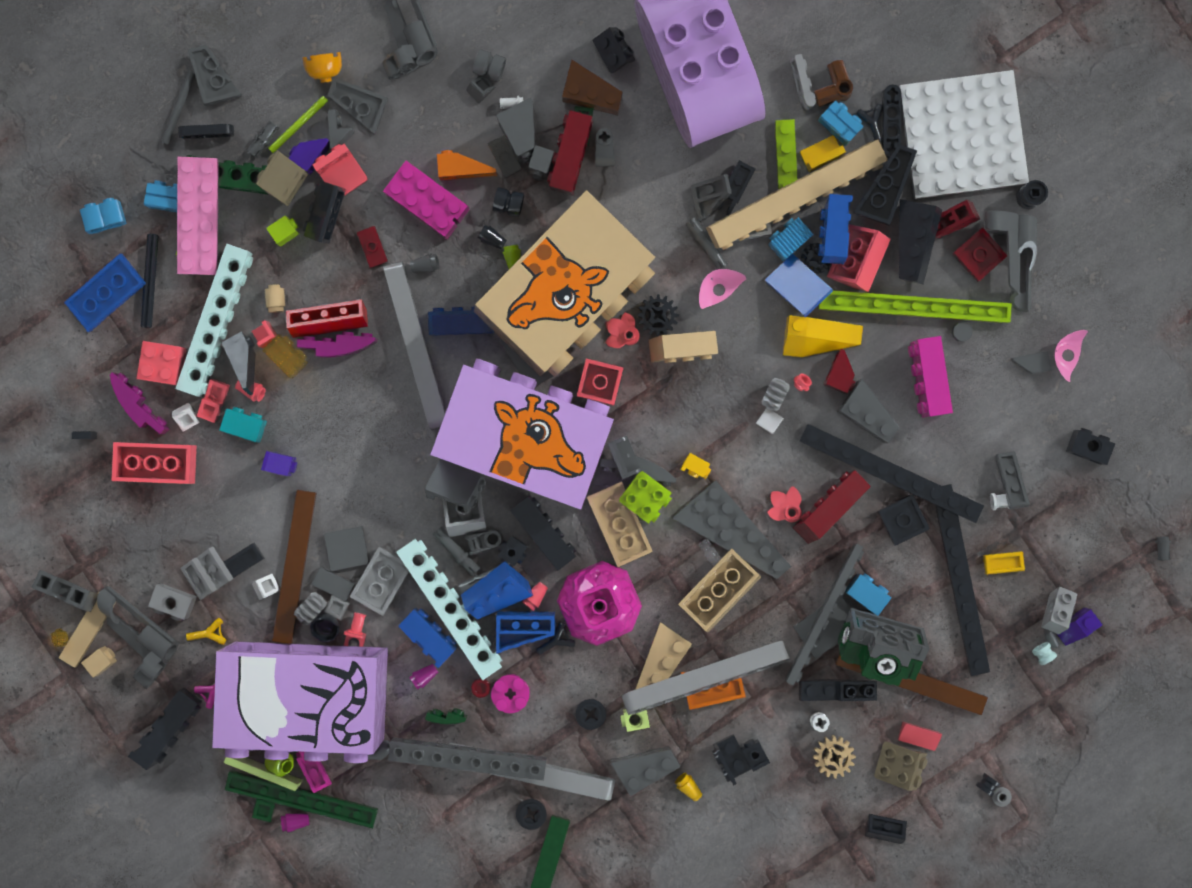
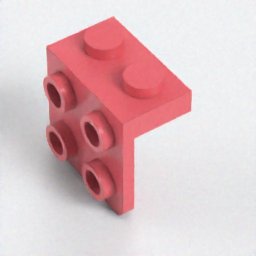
M345 144L336 145L331 149V153L318 157L315 160L316 163L313 164V167L324 182L345 188V195L368 180L366 174Z

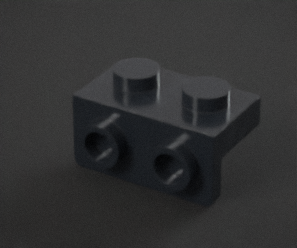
M609 27L592 40L610 73H614L627 63L635 61L632 48L627 45L624 40V33L617 27Z

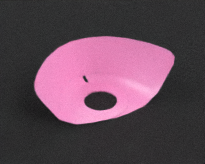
M718 269L709 273L704 278L700 287L699 304L701 309L720 303L728 298L746 280L745 275L729 269ZM717 284H722L725 287V293L721 296H717L713 292V288Z
M1079 330L1068 334L1060 340L1054 350L1056 365L1062 376L1069 382L1070 375L1079 360L1082 341L1088 333L1087 330ZM1067 349L1072 350L1074 353L1073 360L1069 362L1065 361L1062 357V353Z

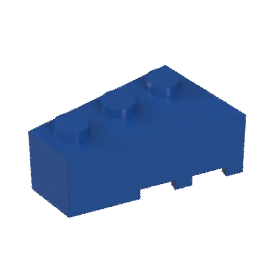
M829 194L824 209L820 210V220H823V226H820L819 238H822V244H819L818 256H821V263L844 265L846 262L850 234L848 233V224L851 220L849 206L853 199L851 195Z
M504 561L465 591L461 597L465 610L474 618L480 619L533 596L529 581Z
M415 608L400 623L399 628L423 649L422 652L426 656L429 655L436 661L434 665L439 668L457 649L455 645L457 642L452 636H446L442 632L443 628L434 621L432 623L428 619L429 615L422 608L419 610Z
M497 612L496 654L555 635V612Z

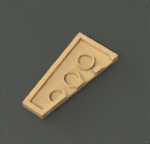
M660 622L635 690L669 679L692 643Z

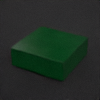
M256 799L252 818L271 822L276 804Z

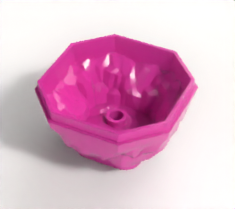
M604 561L567 575L557 599L571 636L595 646L631 632L642 608L627 570ZM597 602L603 603L601 609L596 608Z

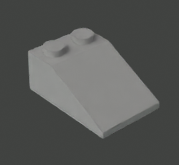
M481 491L477 496L478 499L475 507H471L469 513L465 512L464 507L442 499L446 529L449 537L487 531Z

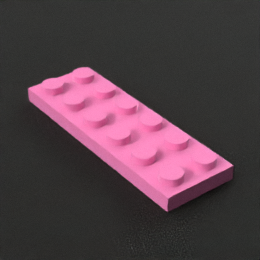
M178 157L177 274L215 275L218 269V158Z

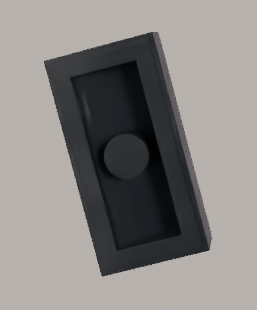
M869 814L865 837L902 844L906 840L907 821Z

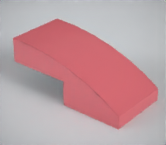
M210 379L205 397L201 400L197 417L215 423L225 402L230 385Z

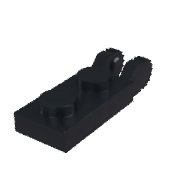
M740 160L729 178L732 194L728 199L732 203L726 211L728 216L731 215L736 203L738 204L756 170ZM724 202L717 208V210H720L722 208Z

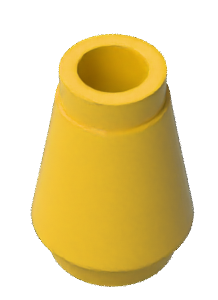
M683 773L676 779L675 784L678 790L694 802L701 798L702 792L691 775Z

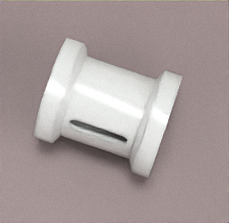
M991 493V509L996 510L997 508L1008 507L1006 495Z
M815 712L810 717V724L815 730L824 732L828 729L830 723L825 714ZM818 718L824 720L821 722V726L817 724Z

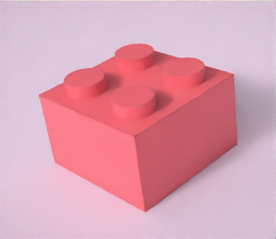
M143 341L137 379L177 385L185 362L187 348Z
M586 358L577 397L614 406L623 367Z

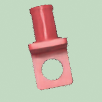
M354 612L351 628L344 631L343 634L346 635L344 646H349V640L356 638L359 641V647H363L366 634L362 632L366 615Z

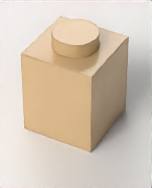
M104 646L96 650L81 663L94 678L107 670L117 660L114 658V652Z

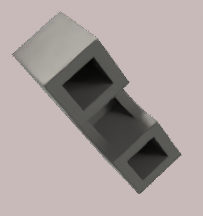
M39 570L31 587L89 612L92 611L98 596L93 591L42 570Z

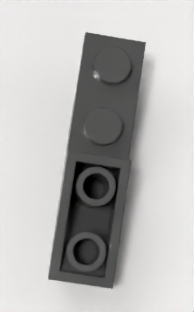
M636 456L641 470L654 480L660 481L661 485L671 486V482L676 483V478L665 469L651 461ZM600 460V467H604L603 471L615 472L617 466L614 460Z

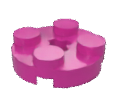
M515 674L501 676L495 682L491 691L494 705L499 711L505 713L519 712L526 706L530 697L528 684ZM508 689H512V692H516V695L513 696V699H509V697L505 695V693L508 692Z

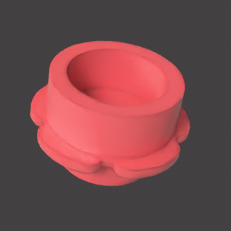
M801 373L799 376L794 377L796 389L799 391L809 390L812 381L807 375Z

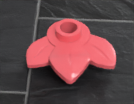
M625 312L621 320L612 318L608 322L606 321V328L611 335L605 343L612 348H621L625 344H636L640 338V333L635 328L636 321L634 317ZM629 332L633 333L631 338H627Z
M793 486L786 494L772 491L771 503L774 507L767 512L768 515L776 521L784 519L788 522L798 521L802 515L801 508L799 507L802 498L799 491ZM790 509L795 511L794 516H789L788 511Z

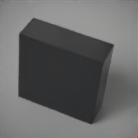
M96 431L71 432L72 439H97Z

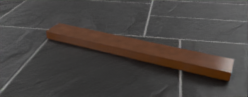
M297 490L273 642L293 643L297 618L294 612L299 606L316 492Z
M839 652L836 665L861 673L860 665L844 662L841 660ZM918 673L915 681L902 679L898 686L982 715L988 699L987 696Z

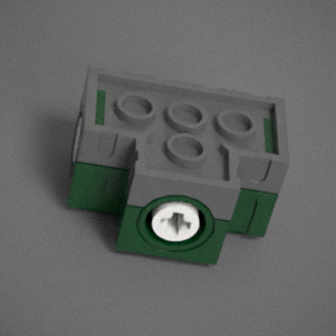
M850 608L838 637L841 660L848 664L860 665L861 676L869 680L882 681L887 685L899 686L902 679L915 681L929 651L924 628L865 611H859L854 608Z

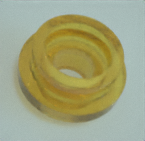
M58 628L55 632L51 633V640L55 647H65L69 638L66 631Z

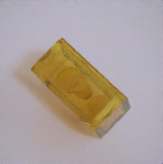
M277 335L262 351L289 378L293 379L308 364L306 360L307 355L300 349L296 350L292 346L294 342L287 335L284 337Z

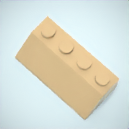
M731 549L678 605L706 632H709L754 586L761 576Z

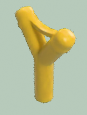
M217 618L206 630L187 633V641L209 638L218 644L224 645L226 639L223 638L221 633L223 620ZM218 627L220 636L213 633Z

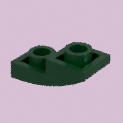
M458 708L449 709L447 716L443 715V711L433 709V711L429 710L427 712L425 720L440 724H457L465 722L468 715H465V711Z

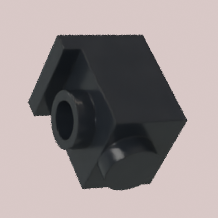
M750 739L741 747L753 772L770 764L758 739L755 741ZM753 752L759 753L757 757H752Z

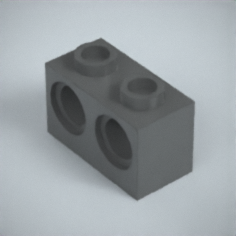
M535 145L528 166L529 173L533 179L538 181L548 179L549 172L553 167L554 151Z

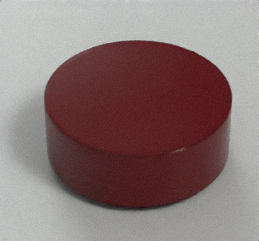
M478 678L471 686L473 695L478 698L486 697L491 690L490 682L487 679L482 680Z

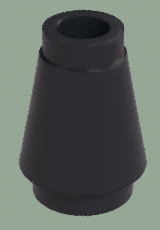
M484 225L477 237L482 243L501 250L507 241L494 228Z

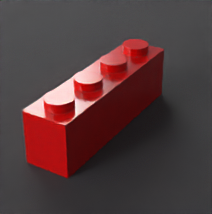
M361 299L286 311L287 329L291 336L296 338L368 327L367 309Z

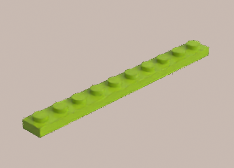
M833 291L818 305V310L1010 323L1012 303Z

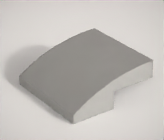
M214 547L207 549L180 568L200 600L234 579Z

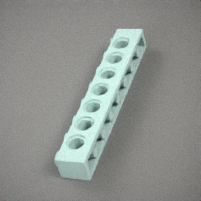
M226 243L175 389L198 397L206 394L208 378L213 375L215 370L214 361L221 353L220 344L227 336L228 330L226 327L234 316V311L232 310L234 305L239 302L240 288L244 286L247 275H245L247 268H250L253 262L251 252ZM234 263L239 264V268L236 272H232L231 266ZM232 281V288L226 290L225 283ZM225 298V307L219 308V301ZM218 316L220 322L217 326H213L212 320ZM211 334L213 342L207 344L206 337ZM205 352L207 359L202 363L199 357ZM198 370L201 376L195 381L193 374Z
M415 538L397 550L396 553L481 679L484 680L502 667L500 664L502 659L496 652L493 653L490 650L489 646L492 644L486 635L484 637L480 635L478 631L481 628L476 620L471 621L468 617L470 613L465 610L463 604H459L457 601L459 595L454 588L449 589L446 584L449 580L443 572L439 574L435 568L438 564L432 556L428 558L424 552L427 548L422 540L417 541ZM415 555H422L424 558L423 564L415 565L413 557ZM426 571L434 572L435 577L432 581H426L423 578ZM437 587H443L445 595L437 597L434 594V590ZM448 603L456 605V610L453 613L446 612L445 606ZM465 619L467 621L466 627L463 629L457 628V620ZM469 635L477 636L478 639L474 645L467 643ZM480 651L488 653L486 660L481 661L477 658Z

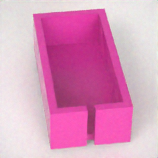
M408 161L403 163L383 190L386 196L446 240L457 228L456 223L453 221L454 218L460 223L470 210L468 205Z
M941 336L910 342L908 352L910 358L912 357L913 359L911 372L916 378L914 391L919 397V403H917L918 413L921 414L922 418L953 413Z

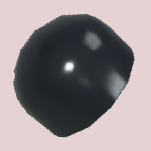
M326 613L316 616L310 625L311 635L321 642L333 641L338 636L340 630L338 620L333 615Z

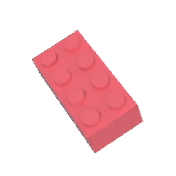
M113 442L112 481L195 484L197 446Z

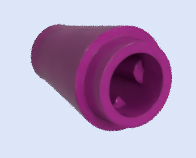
M432 663L413 672V675L409 678L418 690L421 687L423 689L439 672Z
M286 813L285 816H281L282 832L287 831L289 833L310 826L309 814Z

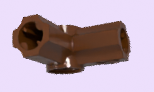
M836 60L827 65L833 84L814 91L818 107L831 104L835 100L846 101L851 97L853 84L849 79L843 60ZM847 87L849 92L842 93L839 88Z

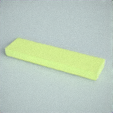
M226 757L224 761L227 765L296 791L302 782V779L290 774L281 777L269 772L264 764L247 757Z

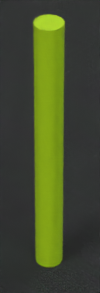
M322 96L268 149L272 153L276 152L328 100Z

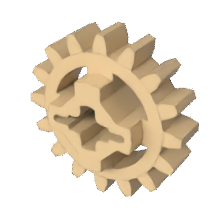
M832 735L831 740L824 737L825 742L818 741L820 747H814L817 754L813 755V758L818 760L814 764L816 767L821 766L819 768L820 773L826 771V777H829L830 774L834 778H837V774L844 777L845 770L850 773L849 765H855L851 761V759L856 758L854 754H851L854 748L848 747L850 742L848 740L843 742V737L841 736L838 740H836L834 735ZM833 744L840 745L843 748L837 749L833 746ZM826 748L827 750H826V752H825V755L822 756V753H823L824 749ZM832 751L837 755V763L832 759ZM825 765H832L835 767V769H830Z

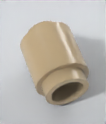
M268 285L269 289H265L268 313L284 312V288H280V285Z

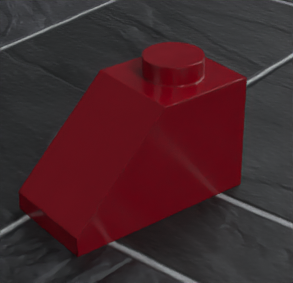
M844 349L838 350L823 385L846 394L848 391H852L856 381L853 380L855 374Z

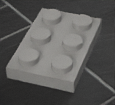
M379 546L350 597L383 616L408 575L409 570L399 557Z

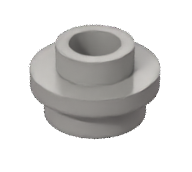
M1005 787L996 788L992 796L993 802L1000 807L1007 806L1012 798L1010 791ZM1001 794H1005L1004 800L999 799Z

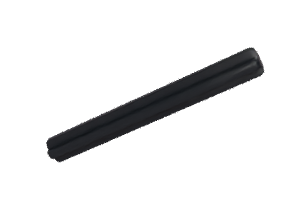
M153 233L147 234L144 270V281L146 284L143 286L140 326L143 328H151L153 320L159 236Z

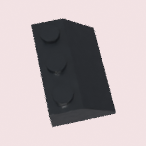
M320 181V184L316 185L314 190L316 197L314 202L310 204L308 211L310 217L308 221L306 220L303 227L305 237L330 244L346 192L345 188L324 181Z

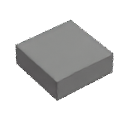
M332 595L324 612L342 620L350 602Z

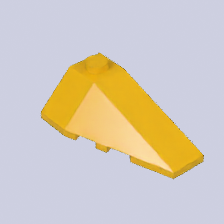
M789 315L786 321L783 355L806 357L861 345L863 326Z

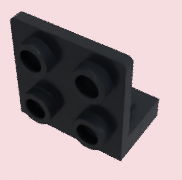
M734 734L714 743L715 750L712 752L718 765L723 764L724 766L721 770L726 781H731L734 786L737 784L735 778L750 771L751 767Z

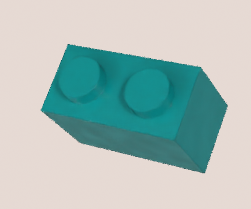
M233 406V409L226 408L219 431L260 443L267 421L262 419V415L252 412L250 416L244 414V409Z

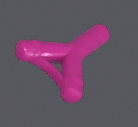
M215 684L211 686H195L194 692L199 693L204 698L206 708L212 709L215 698ZM203 693H210L208 700Z

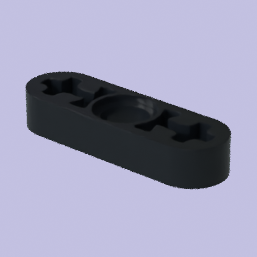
M234 125L179 126L178 135L182 139L233 137Z

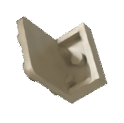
M884 742L874 776L876 779L908 791L917 790L922 783V770L927 765V753L913 751L891 742Z

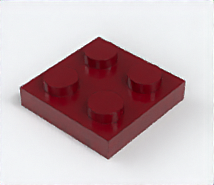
M983 227L952 253L977 282L1007 257V254Z

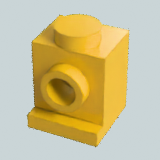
M692 453L688 454L680 468L682 471L688 469L687 474L696 479L698 476L706 479L711 471L709 468L710 463Z

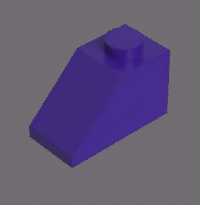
M324 138L301 142L291 149L289 159L311 175L315 170L313 164L316 163L315 160L325 155L330 149V141Z
M266 451L261 470L291 476L297 468L296 457Z
M1082 608L1071 617L1069 628L1056 635L1067 646L1089 636L1101 627L1102 623L1091 609Z

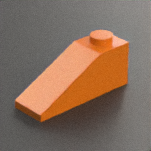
M452 150L441 151V154H437L438 177L440 181L497 176L496 168L456 152L453 153Z

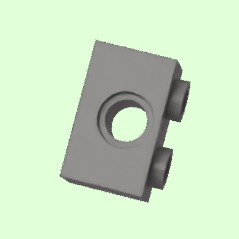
M161 583L155 586L148 607L153 608L155 613L162 615L167 613L171 615L172 619L182 621V619L185 620L190 617L197 596ZM170 598L175 600L176 605L174 608H171L168 604Z
M1060 586L1052 591L1048 598L1041 627L1056 634L1067 630L1070 625L1077 593Z

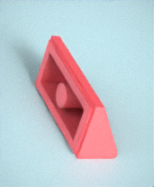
M902 722L898 740L935 751L942 734L931 729Z

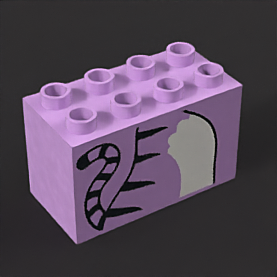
M233 642L216 651L212 748H225V757L245 758L249 756V750H265L264 758L283 760L289 758V752L301 751L304 752V760L326 761L328 760V753H344L345 762H367L368 755L374 754L384 740L388 648Z

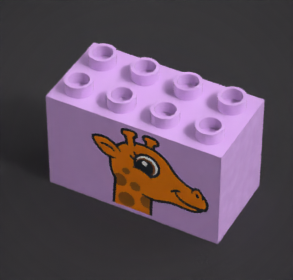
M477 358L473 368L463 365L430 455L581 509L614 420L607 417L610 407L587 399L584 408L571 404L573 393L551 385L547 395L535 391L537 384L535 379L513 372L511 380L507 381L498 377L501 370L498 366Z

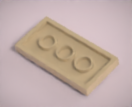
M622 481L587 497L617 567L653 552L637 515L619 501L625 492Z

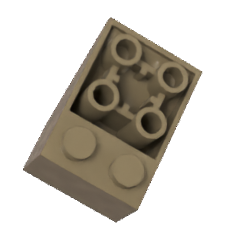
M277 150L275 154L270 155L265 170L258 174L256 184L268 195L289 206L308 173Z

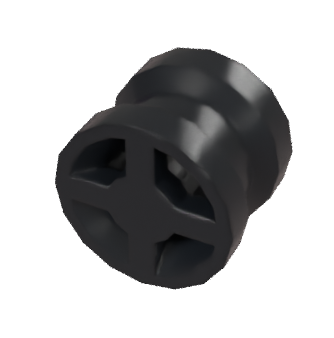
M984 773L982 775L983 779L981 782H977L976 786L992 797L995 788H999L1001 784Z

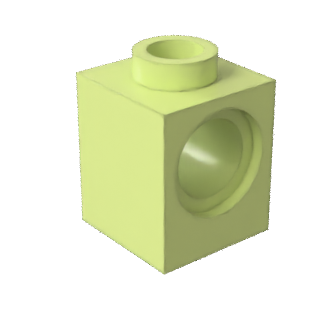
M626 709L623 710L624 715L620 716L622 727H626L627 732L650 728L647 710L636 713L640 717L638 723H631L629 721L631 715H628Z

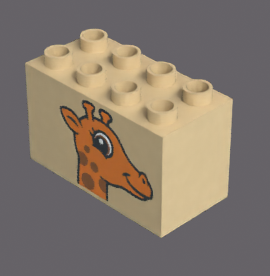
M586 190L475 304L474 313L539 376H542L548 370L555 377L573 359L566 350L573 343L582 349L601 330L594 321L601 315L608 322L628 302L621 293L628 288L635 294L655 274L648 266L655 259V256Z

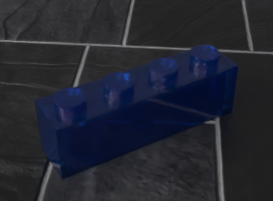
M452 307V311H444V308H433V311L428 312L430 336L494 334L495 332L474 313L475 307H471V310H463V307Z

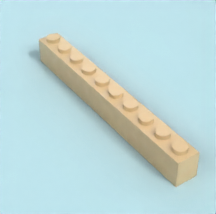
M879 140L871 141L706 227L715 248L722 247L725 250L733 245V241L737 239L742 241L750 237V232L754 230L759 232L767 228V223L772 221L774 224L784 219V214L788 212L790 215L800 210V206L804 204L809 206L815 203L817 197L821 195L826 197L832 194V189L838 186L841 189L849 185L851 179H861L867 175V171L871 169L876 171L882 168V163L888 160Z

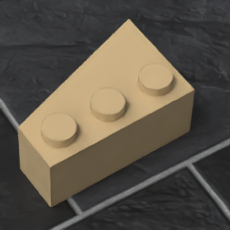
M716 331L661 335L649 339L651 362L665 361V363H674L677 359H682L683 362L693 361L695 357H700V360L712 359V355L718 354Z

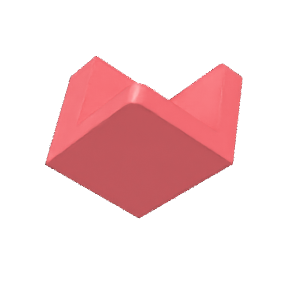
M266 320L262 321L263 325L252 331L258 341L256 344L261 348L279 339L270 322Z

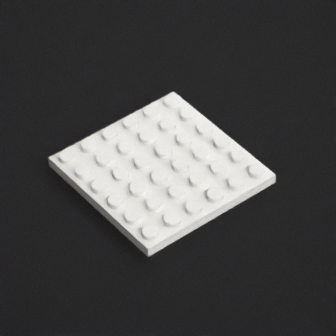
M1014 70L899 86L901 89V108L906 145L917 150L910 170L914 199L1019 186L1029 182Z

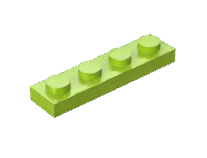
M795 119L775 120L778 190L797 180Z

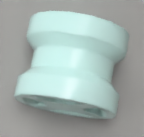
M1049 642L1042 643L1032 650V653L1038 657L1040 665H1045L1057 657V654L1051 650Z

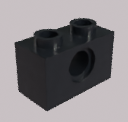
M1081 428V430L1073 431L1066 452L1099 465H1108L1115 443L1110 442L1109 437L1103 435L1097 437L1092 435V431ZM1090 441L1094 443V449L1092 451L1088 449V443Z

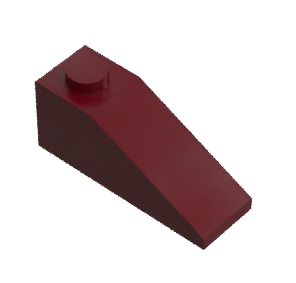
M965 200L942 212L935 239L963 229L980 220L973 202Z

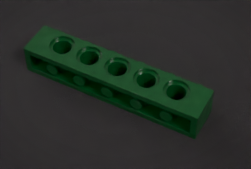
M224 160V163L218 162V170L222 169L223 171L222 175L218 177V188L268 195L256 183H253V177L262 170H265L267 165H262V168H259L251 163L236 165V162ZM241 172V178L234 180L235 173Z

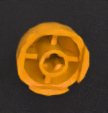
M336 52L337 56H333V53L310 56L311 60H307V57H302L305 71L313 79H320V83L332 81L331 77L338 75L342 68L341 52Z

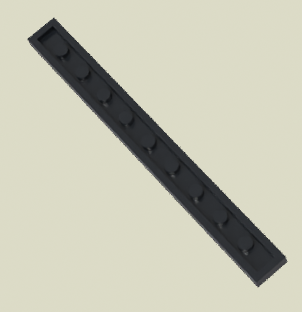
M807 424L799 441L973 523H977L984 508V505L809 424Z
M952 484L942 485L953 491ZM935 505L970 676L989 673L990 668L959 517Z

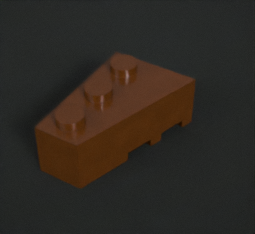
M571 59L562 101L581 107L594 108V110L618 116L623 92Z

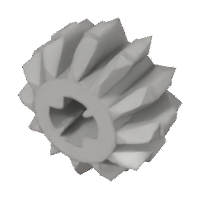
M772 379L762 399V405L770 410H779L790 388L789 384L782 379Z
M313 592L295 610L294 615L300 622L308 625L325 608L327 602L321 595Z

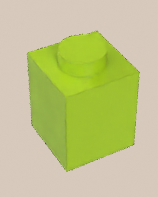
M286 215L266 228L280 247L299 235L297 231L299 226L293 218L289 219Z

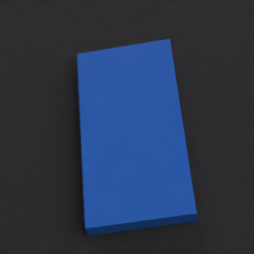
M118 254L64 303L86 331L91 332L141 289L146 282L123 254Z

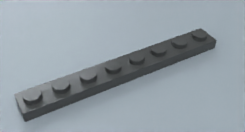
M857 543L852 545L785 678L787 683L794 685L795 682L798 683L801 679L803 665L809 663L812 656L810 652L813 647H817L820 641L818 636L821 630L824 631L829 623V620H827L829 614H833L837 608L838 603H836L838 596L844 594L847 587L845 583L847 579L852 578L855 572L853 567L856 561L859 562L864 554L862 551L863 546Z

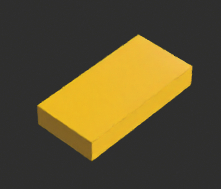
M1023 551L983 555L985 574L1025 571Z

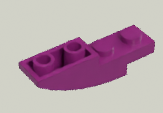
M342 332V335L336 334V342L332 338H322V341H315V337L303 336V340L297 339V347L316 350V357L332 358L363 351L376 344L378 339L370 333H361V336H353V332Z
M111 372L109 376L113 390L129 417L139 427L146 428L150 425L156 432L165 435L169 431V428L166 426L167 422L162 417L153 415L151 413L153 410L143 403L146 399L142 395L143 391L138 386H132L128 383L129 379L123 373Z

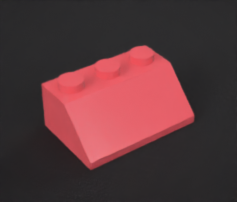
M849 224L848 233L850 234L846 262L844 265L832 264L827 277L851 288L869 292L891 239L879 230Z

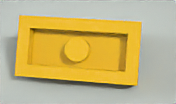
M834 135L800 151V155L809 172L844 156L846 153L843 145L839 146Z

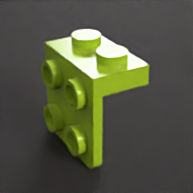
M641 471L622 494L619 501L649 524L651 521L654 523L661 514L658 512L662 506L666 507L672 499L670 497L672 493Z

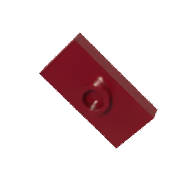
M372 226L357 232L370 269L388 263L376 227Z

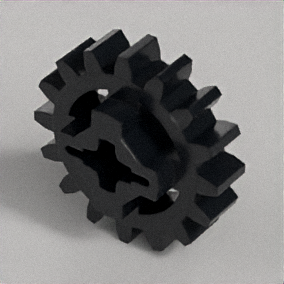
M657 294L656 299L650 296L649 302L643 300L644 307L639 306V310L642 311V313L637 314V317L642 318L639 321V325L644 324L643 331L649 329V335L653 332H656L657 337L660 335V332L667 335V329L673 331L671 325H677L678 323L674 320V318L679 317V314L674 313L678 307H672L674 301L667 302V296L663 299H660L659 294ZM662 303L664 305L662 307H655L653 304ZM646 310H648V312L650 313V319L648 321H646L645 318ZM668 310H670L671 313L670 322L666 318V313L668 312ZM654 312H662V319H654ZM654 324H661L664 327L654 328L652 326Z

